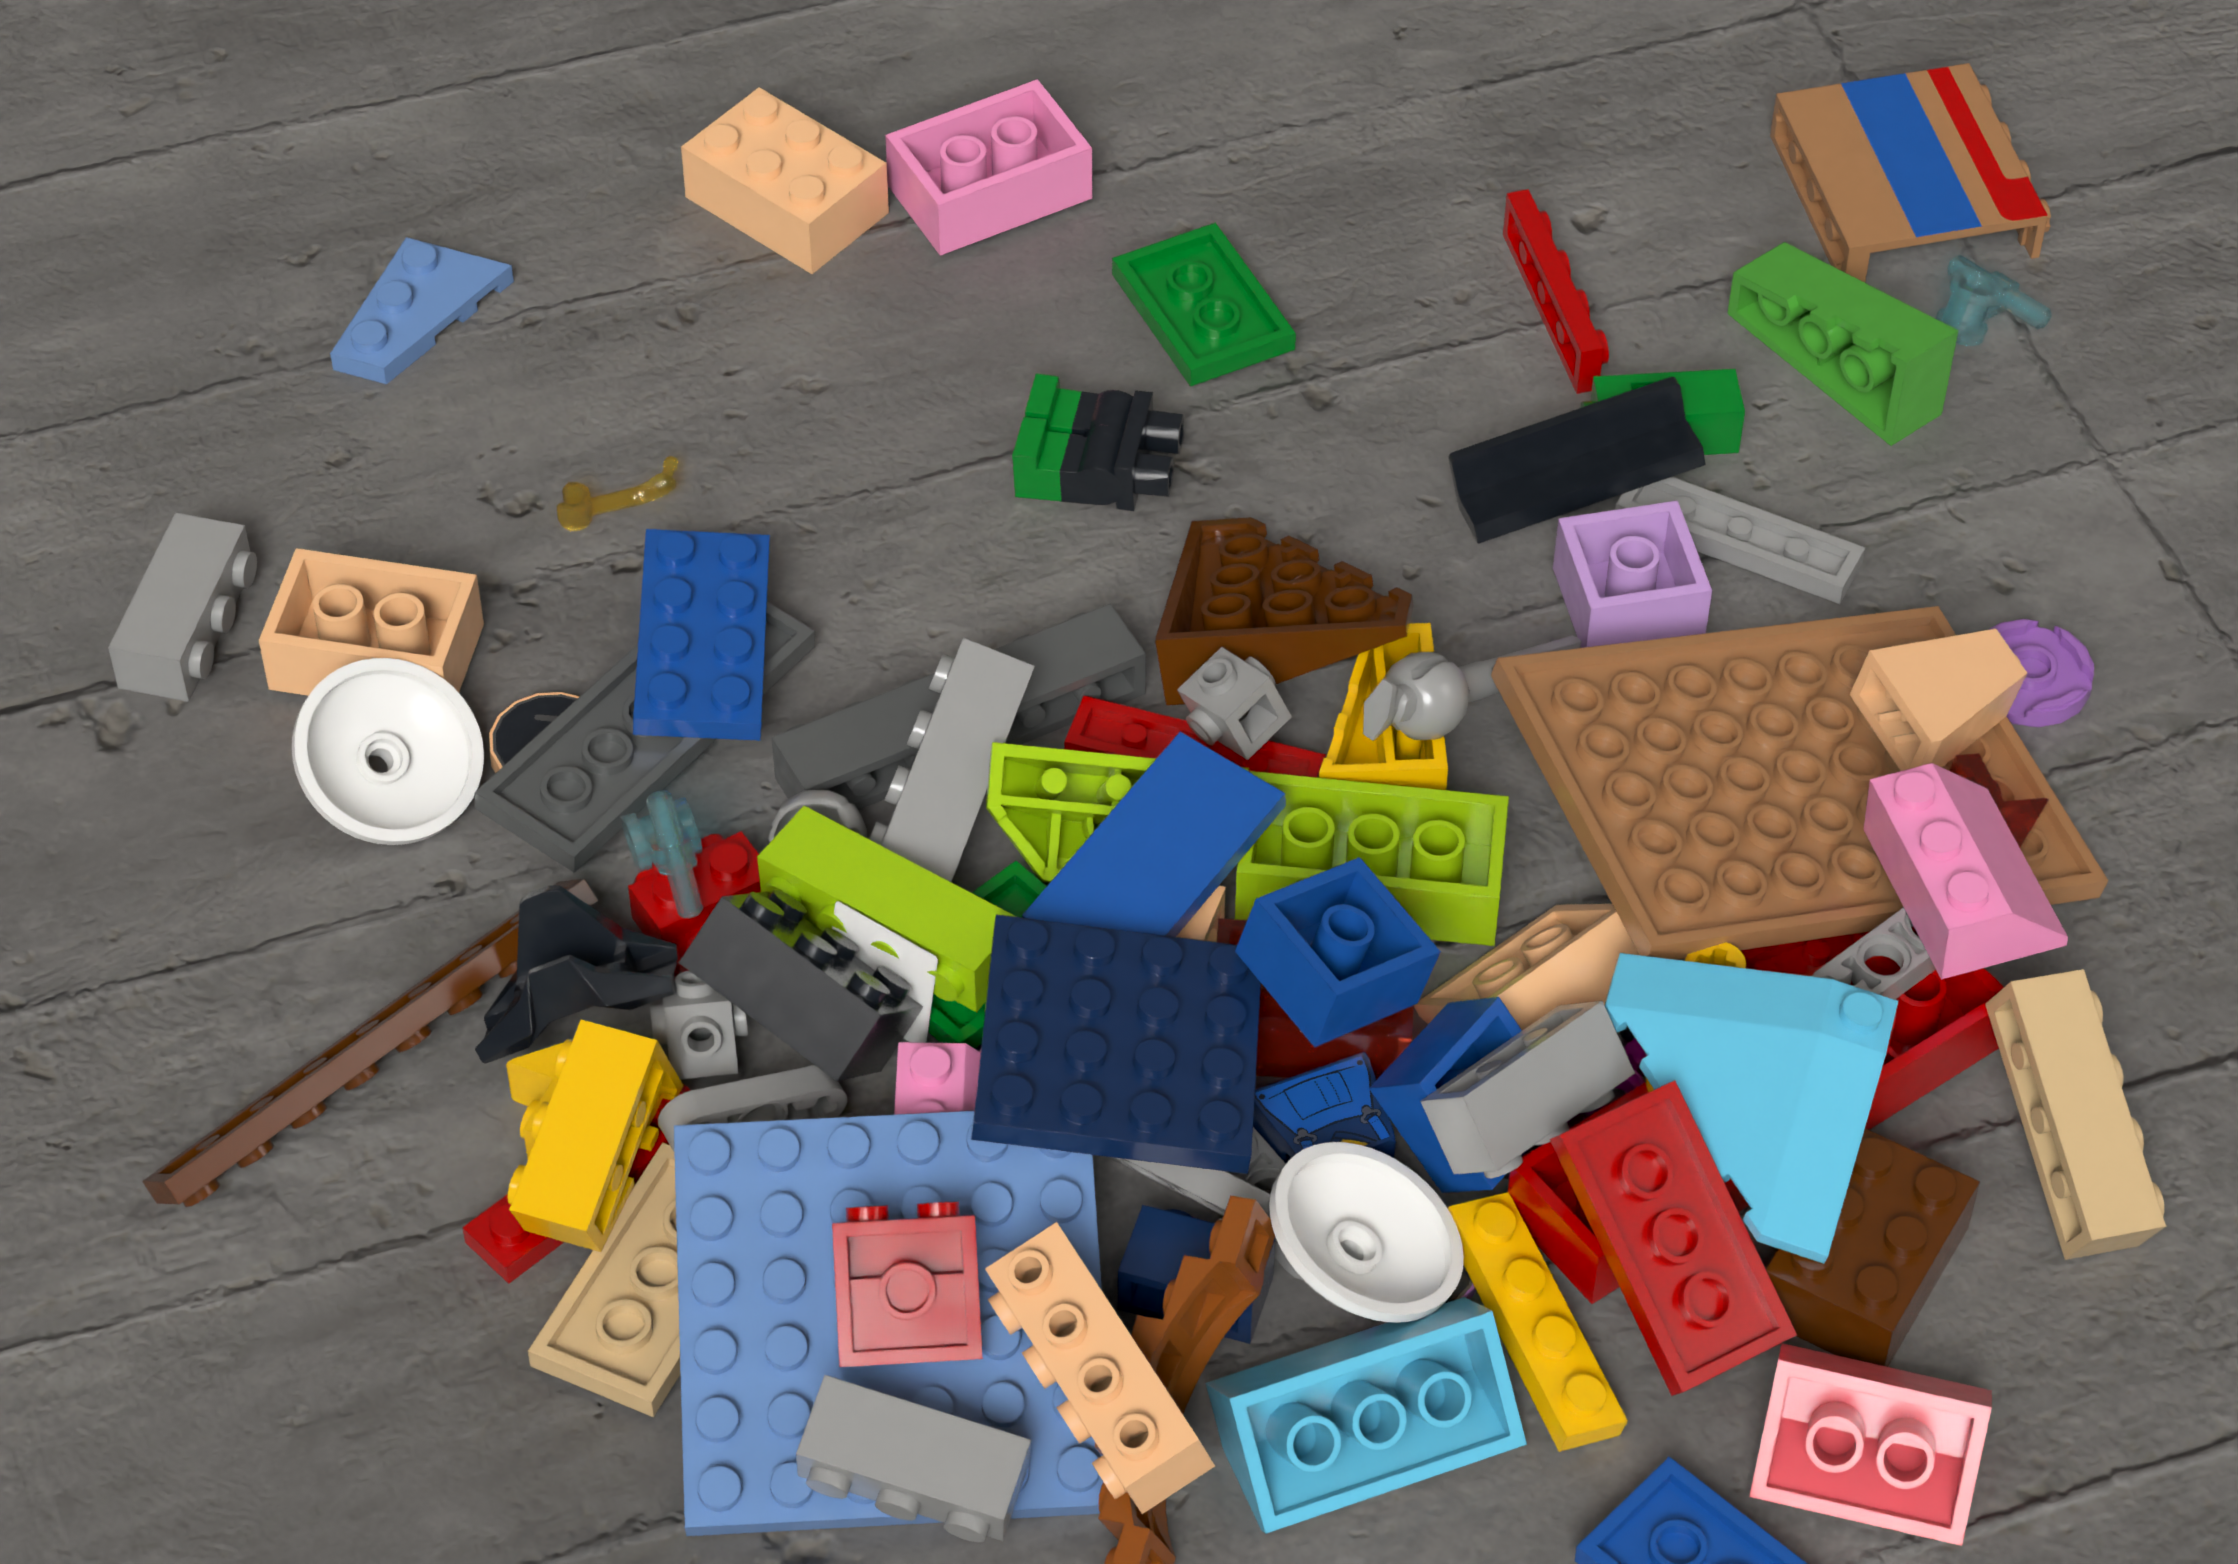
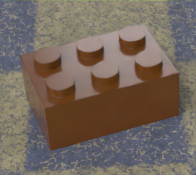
M1864 1129L1829 1255L1825 1263L1823 1264L1778 1249L1766 1269L1796 1331V1337L1837 1356L1888 1367L1968 1230L1980 1181L1868 1129Z

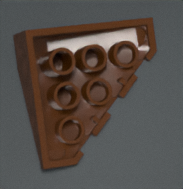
M1252 517L1192 521L1155 638L1166 705L1185 704L1177 689L1221 647L1243 661L1248 657H1253L1259 661L1273 676L1276 685L1407 637L1414 606L1412 594L1398 587L1388 591L1389 597L1371 590L1374 586L1371 574L1344 561L1334 564V570L1318 565L1317 562L1320 560L1318 549L1289 535L1280 539L1281 545L1275 544L1265 539L1267 535L1266 525Z

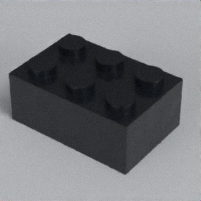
M775 889L772 893L750 892L749 894L722 896L679 963L834 1080L842 1081L881 1072L898 1047V1042L902 1041L923 1009L922 1005L908 996L911 986L903 978L884 967H877L876 970L872 969L856 957L859 948L854 942L833 929L825 928L824 931H821L804 918L807 913L806 908L799 901L780 890Z

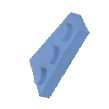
M406 237L331 351L333 370L388 384L436 345L435 336L454 320L457 319L463 323L478 311L477 302L490 291L495 290L501 293L514 282L512 265Z

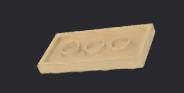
M665 1143L661 1144L632 1189L602 1251L593 1250L528 1350L531 1367L651 1417L655 1416L681 1374L675 1156L671 1146Z

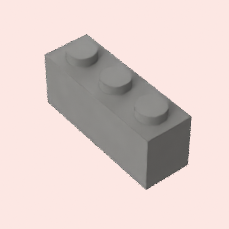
M175 512L108 647L118 689L189 702L199 679H206L212 669L214 648L221 633H228L233 625L236 602L242 589H248L256 575L257 557L254 552H250L245 525Z
M1603 1001L1559 1005L1420 1102L1453 1173L1483 1172L1486 1178H1496L1518 1168L1523 1163L1521 1154L1533 1145L1546 1144L1550 1142L1549 1139L1568 1131L1569 1125L1567 1121L1578 1113L1590 1112L1609 1103L1615 1097L1612 1089L1631 1077L1635 1072Z
M824 1375L796 1452L797 1472L799 1477L807 1479L806 1484L808 1487L823 1495L843 1499L850 1492L875 1500V1507L878 1510L898 1519L915 1520L917 1514L944 1522V1529L947 1532L964 1540L984 1542L986 1536L1003 1541L1030 1463L1031 1440Z

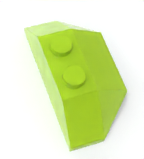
M992 742L986 809L1040 881L1050 883L1156 759Z

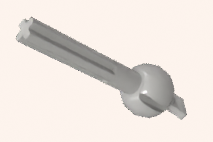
M1572 635L1485 661H1476L1458 667L1453 662H1448L1443 655L1435 652L1410 653L1390 667L1384 679L1365 700L1363 734L1374 741L1392 724L1396 730H1401L1406 737L1414 740L1440 739L1459 726L1466 715L1468 703L1499 693L1491 677L1497 658L1577 649L1582 641Z

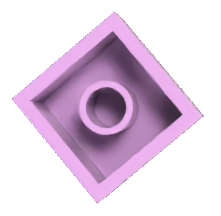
M1678 501L1558 518L1553 570L1576 635L1582 641L1581 648L1706 633L1712 589Z

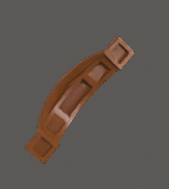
M1230 1195L1223 1219H1219L1214 1224L1210 1235V1259L1183 1256L1177 1278L1172 1279L1165 1290L1163 1320L1137 1315L1131 1336L1183 1415L1193 1390L1219 1343L1246 1308L1260 1295L1264 1282V1270L1275 1234L1271 1219L1256 1199ZM1095 1443L1094 1447L1099 1451L1101 1455H1103L1098 1445ZM1103 1482L1099 1494L1100 1514L1098 1519L1118 1540L1117 1546L1111 1548L1108 1552L1104 1564H1174L1176 1556L1168 1532L1166 1499L1142 1514L1128 1492L1115 1500Z

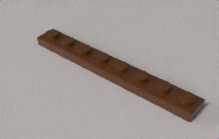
M585 879L560 881L554 884L560 885L590 906L598 901ZM519 910L142 1182L157 1204L178 1205L183 1203L185 1207L201 1202L219 1188L220 1183L216 1177L236 1163L239 1168H243L265 1156L274 1147L270 1138L289 1124L293 1129H297L316 1119L327 1109V1105L323 1100L342 1086L348 1091L371 1079L380 1070L376 1061L394 1048L400 1053L419 1044L431 1034L432 1030L428 1026L431 1021L445 1011L449 1015H454L474 1004L483 995L479 987L496 974L500 978L514 974L517 970Z

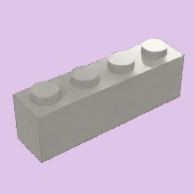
M964 637L954 658L942 654L929 686V690L940 694L933 713L920 709L906 744L918 749L910 769L898 765L884 800L896 805L888 826L879 822L875 823L869 840L952 882L987 791L992 742H1006L1035 667L1034 665Z

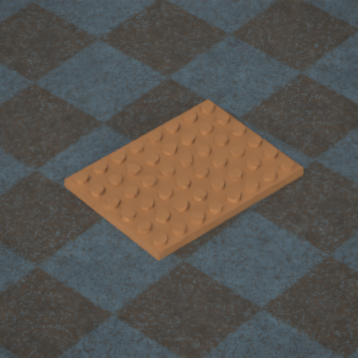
M1939 606L1497 658L1491 677L1639 955L1678 960L1686 958L1687 954L1725 942L1734 945L1739 950L1869 932L1903 908L1894 887L1864 832L1870 779L1900 772V769L1849 694L1869 650L1955 636V632ZM2007 716L1942 767L1988 789L2050 905L2100 898L2108 883L2107 877Z

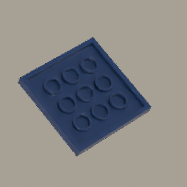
M996 915L992 937L971 1140L1248 1174L1252 1156L1261 982L1235 952L1237 945Z

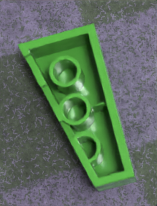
M1786 242L1733 272L1727 314L1890 446L1896 444L1942 415L1959 330Z

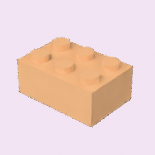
M760 87L681 146L686 198L810 274L815 273L889 214L886 162Z
M296 548L259 638L268 689L309 696L312 690L324 678L345 665L365 659L392 658L423 666L445 679L460 692L484 626L477 575Z

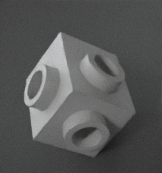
M1223 647L1177 689L1190 711L1186 721L1194 733L1209 745L1219 741L1246 760L1255 754L1292 718L1275 687V680L1270 672L1253 657H1248L1243 661Z
M685 971L675 977V994L663 998V1004L650 1006L653 1039L658 1040L660 1045H668L669 1061L680 1080L737 1074L735 1037L748 1035L746 1013L692 972Z

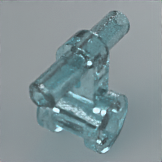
M1962 255L1955 256L1948 264L1947 272L1951 276L1949 288L1952 293L1947 306L1938 311L1935 319L1959 330L1957 344L1965 346L1981 344L1988 330L1985 321L2005 310L2037 329L2044 328L2050 321L2051 309L2019 290V283L2000 271L1990 273Z
M665 790L657 791L650 794L646 799L650 815L637 818L635 813H631L621 817L623 831L638 872L652 869L653 862L659 873L668 877L678 915L683 918H692L699 915L703 910L702 900L693 872V867L697 864L696 854L702 853L699 832L685 797L673 800L672 793Z

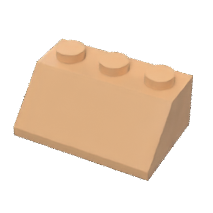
M1613 904L1555 905L1419 1000L1418 1004H1415L1414 1007L1419 1017L1429 1024L1449 1002L1499 997L1521 1030H1524L1559 1005L1603 1001L1605 1004L1619 954L1639 955Z

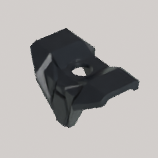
M549 885L530 892L521 899L519 904L517 970L484 1016L487 1031L484 1039L475 1047L476 1053L482 1063L486 1064L529 1048L551 1022L593 1006L633 1010L675 994V977L679 974L680 955L677 944L619 926L560 885Z

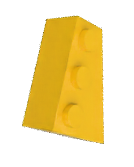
M1410 623L1407 637L1358 654L1349 680L1348 693L1342 711L1338 714L1334 726L1333 739L1327 757L1323 759L1319 778L1446 790L1448 763L1444 736L1435 740H1414L1406 737L1401 730H1396L1392 724L1374 741L1363 734L1364 702L1384 679L1390 667L1410 653L1434 652L1431 623Z
M581 1019L573 1040L566 1039L560 1048L555 1066V1075L558 1081L550 1102L544 1101L541 1103L535 1114L531 1132L532 1140L535 1142L526 1166L519 1165L514 1171L509 1184L507 1198L508 1203L511 1205L509 1208L510 1212L524 1231L601 1252L635 1185L634 1178L628 1177L637 1150L641 1148L651 1151L659 1136V1129L649 1125L662 1099L672 1100L677 1097L683 1088V1084L658 1040Z

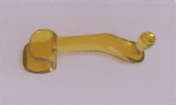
M668 456L664 459L662 473L655 475L640 485L591 497L588 487L584 484L569 482L562 490L564 502L557 505L558 521L563 528L569 531H579L590 525L594 515L642 505L665 496L676 488L677 483L673 475L678 468V460L673 456Z

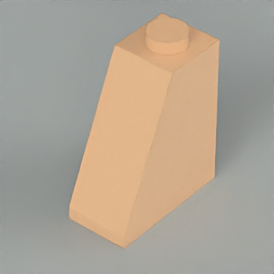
M1990 629L1869 650L1849 695L1900 771L1930 763L1943 767L2007 716L2023 684L2027 671L1998 630Z

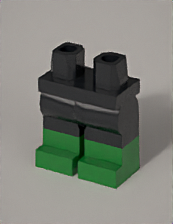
M1036 373L1025 409V417H1023L1012 454L1015 497L1092 505H1109L1116 502V509L1127 511L1135 510L1138 494L1169 497L1173 483L1174 457L1149 453L1150 451L1180 454L1184 440V415L1154 411L1153 392L1135 390L1134 396L1119 390H1107L1097 394L1060 388L1059 376Z

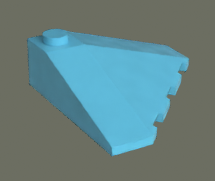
M1620 953L1604 1006L1616 1032L1625 1030L1628 1026L1647 1054L1641 1060L1639 1068L1654 1090L1674 1080L1676 1081L1724 1183L1731 1178L1750 1206L1751 1210L1746 1212L1743 1221L1756 1241L1824 1264L1829 1255L1885 1060L1898 1001L1834 979Z

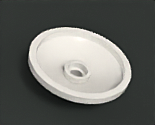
M372 658L360 660L345 665L329 674L312 690L303 703L292 735V758L295 773L310 803L333 826L355 838L371 843L404 845L419 842L440 833L456 821L474 798L482 777L484 765L483 740L480 728L469 705L445 679L423 666L400 659ZM369 757H381L387 763L388 771L380 773L373 770L369 764Z
M1346 1142L1321 1143L1305 1148L1295 1154L1278 1174L1272 1186L1269 1202L1270 1219L1275 1237L1295 1272L1311 1289L1328 1302L1357 1316L1376 1321L1410 1322L1422 1319L1437 1311L1458 1286L1463 1271L1464 1255L1457 1225L1444 1202L1429 1184L1395 1158L1358 1144Z

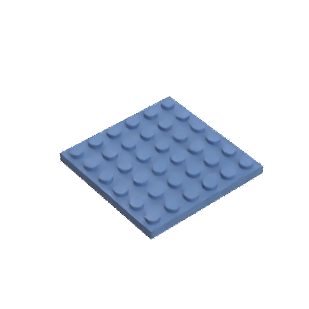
M974 1111L674 1125L686 1536L942 1523L917 1514L915 1520H902L892 1517L878 1510L875 1507V1500L850 1492L843 1499L829 1497L808 1487L806 1484L807 1479L798 1476L796 1452L824 1375L1030 1439V1463L1011 1519L1100 1514L1099 1494L1103 1480L1092 1465L1093 1461L1102 1456L1094 1447L1096 1442L1091 1436L1079 1444L1056 1408L1067 1401L1068 1398L1057 1382L1044 1389L1022 1354L1023 1351L1033 1346L1023 1328L1012 1335L1005 1328L988 1301V1298L998 1293L999 1290L985 1270L986 1267L1057 1222L1102 1290L1093 1156L1090 1154L971 1140ZM959 1201L960 1215H975L983 1359L839 1367L832 1222H846L847 1207L888 1205L889 1219L917 1218L918 1203Z

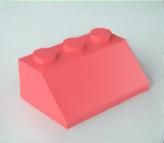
M1782 1343L1749 1497L1962 1546L1992 1409V1390Z

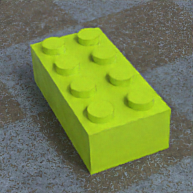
M1250 771L1253 775L1284 792L1286 806L1238 862L1235 920H1248L1256 898L1360 857L1430 940L1495 946L1509 796Z

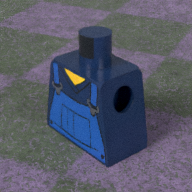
M1366 1052L1255 1090L1253 1127L1285 1164L1303 1149L1329 1142L1358 1144L1383 1152L1393 1158L1395 1155L1396 1141L1390 1119L1369 1090L1376 1081Z

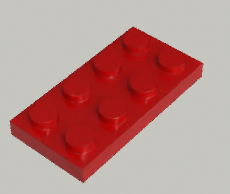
M1675 1080L1549 1139L1671 1396L1683 1393L1797 1335Z

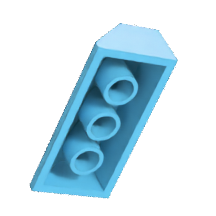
M1465 1297L1443 1304L1437 1311L1422 1319L1401 1323L1387 1322L1206 1383L1223 1450L1258 1525L1265 1534L1527 1445L1493 1311Z

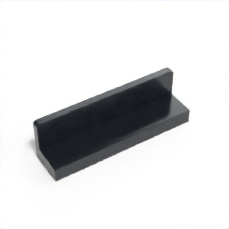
M1669 377L1454 451L1448 456L1459 510L1478 544L1706 465L1703 446L1686 420L1681 387L1675 377Z

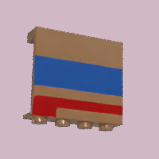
M1970 63L1776 94L1770 137L1831 266L1865 282L1870 253L2013 229L2017 230L2019 234L2018 241L2021 246H2025L2030 258H2039L2044 233L2048 232L2051 227L2049 222L2051 218L2049 206L2045 199H2039L2031 183L2027 163L2025 160H2019L2011 145V136L2007 124L1998 120L1992 108L1990 92L1986 85H1980Z

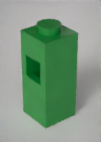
M1736 369L1593 376L1591 400L1582 401L1581 403L1582 408L1669 377H1675L1681 387L1686 420L1703 446L1704 455L1739 453L1745 408Z

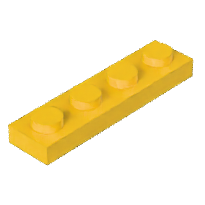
M1509 1192L1449 1206L1448 1210L1457 1225L1462 1241L1463 1265L1484 1306L1493 1311L1498 1334L1558 1451L1561 1452L1620 1436L1628 1420Z

